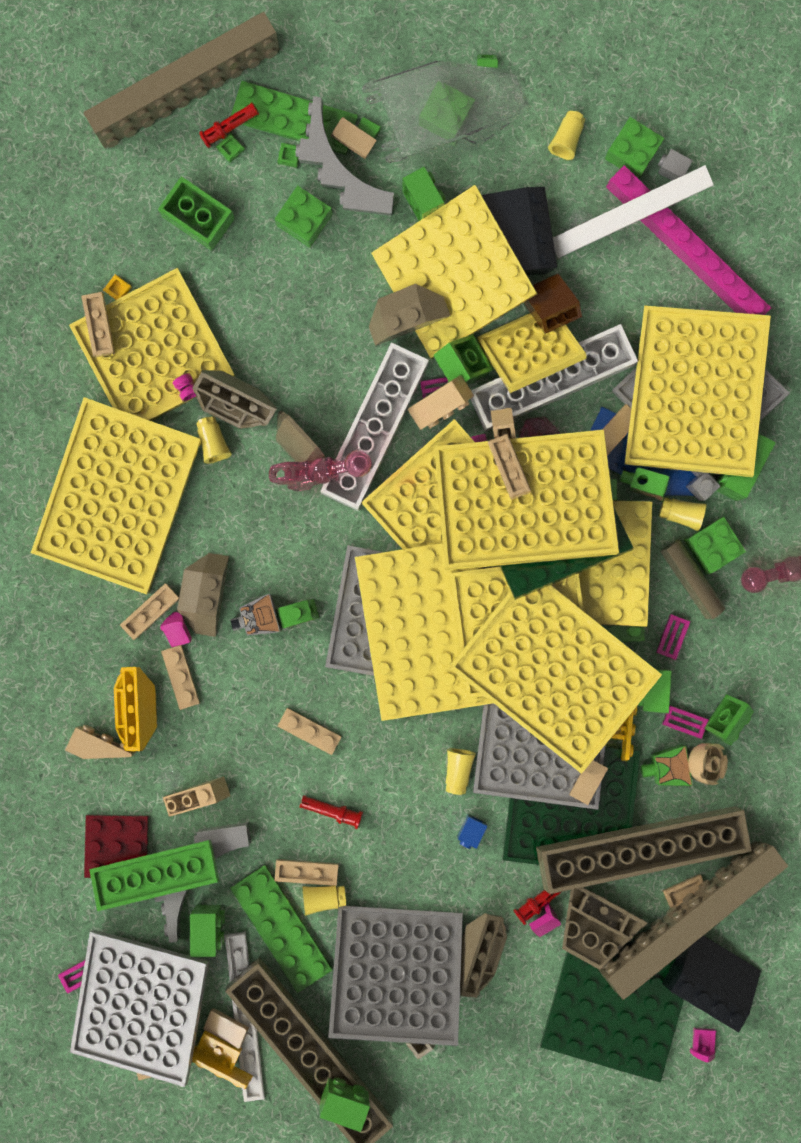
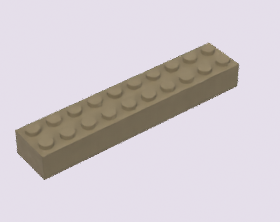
M263 11L83 113L103 147H114L122 138L132 137L138 129L153 125L154 120L160 117H168L172 110L178 107H186L189 101L195 97L201 98L205 96L207 91L213 87L219 88L229 78L239 77L245 69H253L263 59H271L276 56L280 50L276 31Z
M736 806L536 847L543 889L549 894L752 852L745 812Z
M760 841L752 842L750 844L752 852L743 853L742 855L738 854L733 857L731 864L726 868L718 869L711 880H705L699 885V889L696 892L687 894L680 905L671 907L666 912L667 915L662 919L655 920L650 925L651 928L645 933L637 934L634 938L635 941L629 946L624 945L618 954L599 970L612 989L623 1000L789 867L774 846Z
M260 957L227 984L225 992L319 1105L328 1078H340L348 1085H360L368 1091L370 1108L361 1132L335 1123L350 1143H375L393 1127L392 1116Z

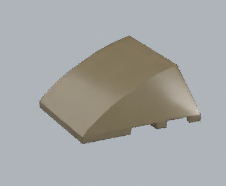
M280 410L277 416L276 441L303 471H330L332 465L319 447L288 414Z
M585 887L572 889L570 891L562 949L601 970L647 922Z

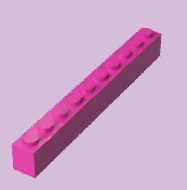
M625 165L609 180L606 186L623 204L650 192ZM668 207L640 220L735 313L765 315L771 309L748 284Z

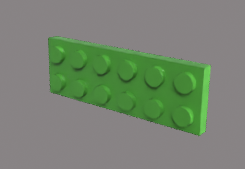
M241 81L231 116L253 102L259 115L254 116L242 125L299 142L301 138L309 139L306 136V126L311 123L308 107L309 102L312 101ZM323 105V122L329 145L333 152L347 155L348 147L331 137V134L342 117L356 125L358 115Z
M211 840L89 869L97 911L220 882Z
M266 864L230 887L297 993L332 971L333 968L279 884L275 881Z

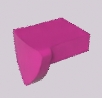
M173 612L161 624V630L164 631L171 647L190 643L192 637L182 615L179 612Z
M550 903L544 906L546 914L529 924L532 931L538 937H542L561 925Z
M693 1029V1046L690 1048V1053L694 1057L707 1063L714 1060L715 1029Z

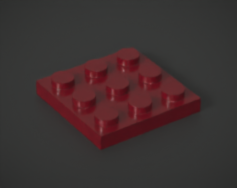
M87 814L85 817L84 878H91L89 869L148 855L149 815Z

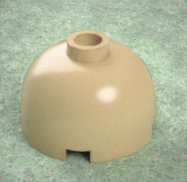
M701 743L694 747L688 757V767L692 777L704 784L717 785V781L719 778H724L727 770L728 759L726 755H723L722 751L725 750L724 747L717 743Z

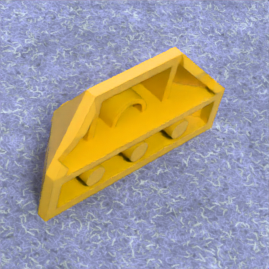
M121 667L120 675L114 686L115 728L121 742L124 744L125 751H143L157 728L155 685L140 667Z

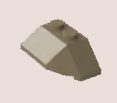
M413 284L378 299L369 329L375 346L451 317L444 296L418 284Z
M202 370L192 388L203 411L237 428L266 426L277 410V407L258 388L224 371Z
M208 553L184 569L177 610L195 634L216 637L229 556Z
M485 913L466 925L461 945L460 996L477 998L480 995V991L495 976L507 939L506 928L503 923L504 918L502 916Z

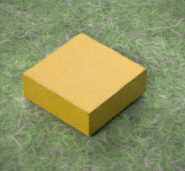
M115 274L103 291L117 300L127 295L132 286Z

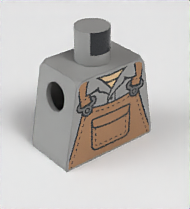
M266 594L240 607L241 616L230 619L233 631L245 628L247 636L282 631L271 594Z

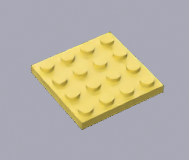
M530 313L477 337L479 345L510 393L587 359L585 351L566 325L544 334Z

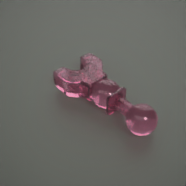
M355 450L350 452L346 459L342 461L326 457L318 458L312 463L309 461L283 462L270 467L269 480L278 485L287 484V488L293 491H304L311 489L314 485L326 484L331 480L338 481L339 474L348 472L351 476L363 477L371 470L372 460L366 452ZM283 470L285 473L284 477L277 478V472Z
M801 555L798 557L789 556L782 562L775 563V568L764 571L759 567L746 569L741 576L743 588L750 593H759L766 588L768 582L779 580L780 583L801 580Z

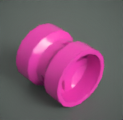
M190 373L181 375L172 382L175 389L179 390V396L183 402L196 397L192 389L194 383Z

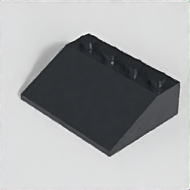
M524 187L482 195L527 276L547 274L557 268L545 187Z
M703 935L677 956L662 984L675 995L739 1033L750 1014L761 970Z

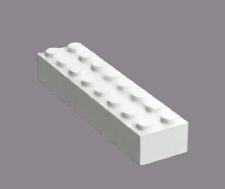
M617 325L579 342L586 353L587 359L510 393L501 378L471 390L474 397L470 400L484 431L487 432L493 429L491 411L512 408L514 420L633 367L638 360L622 325Z
M391 342L320 491L321 494L356 511L360 510L361 502L365 499L428 367V359Z

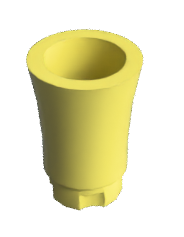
M577 111L567 112L555 137L548 146L551 154L565 160L574 159L577 144L584 127L585 118L583 114Z
M211 416L198 420L196 425L199 438L202 439L201 446L204 463L211 464L229 458L232 454L224 440L216 418Z
M664 497L659 517L699 531L705 515L706 504L681 501L674 498L671 500Z
M456 748L447 749L446 792L457 795L466 794V787L469 783V776L476 755L475 752Z
M302 886L305 916L346 906L344 886Z

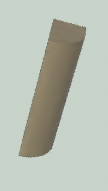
M680 539L660 551L705 619H714L726 609Z

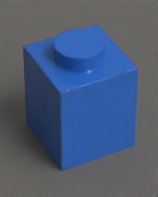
M467 814L457 835L458 840H460L459 844L468 849H471V847L477 849L487 824Z

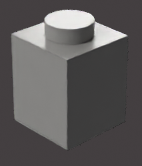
M671 149L668 155L663 154L658 166L661 168L658 174L673 181L686 174L693 160Z
M703 473L700 477H695L686 487L698 501H705L720 485L709 473Z

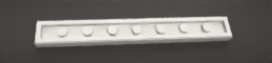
M706 165L554 237L553 242L557 257L561 258L712 187L713 182Z
M246 932L225 934L230 982L250 965ZM232 1000L234 1019L249 1027L244 1042L240 1047L242 1051L239 1056L240 1069L253 1075L246 1089L242 1088L244 1102L265 1099L257 1029Z

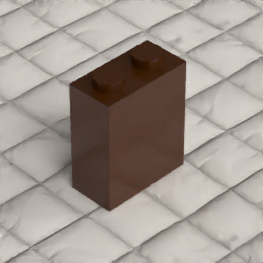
M559 274L534 284L533 287L537 295L524 302L544 334L582 317L579 300Z

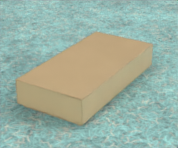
M343 117L331 134V137L364 159H366L377 141Z
M593 760L584 772L580 773L569 795L589 805L608 768Z
M701 874L662 890L670 908L680 905L687 894L694 893L699 889V885L704 882Z
M213 1008L203 1029L240 1048L249 1027Z

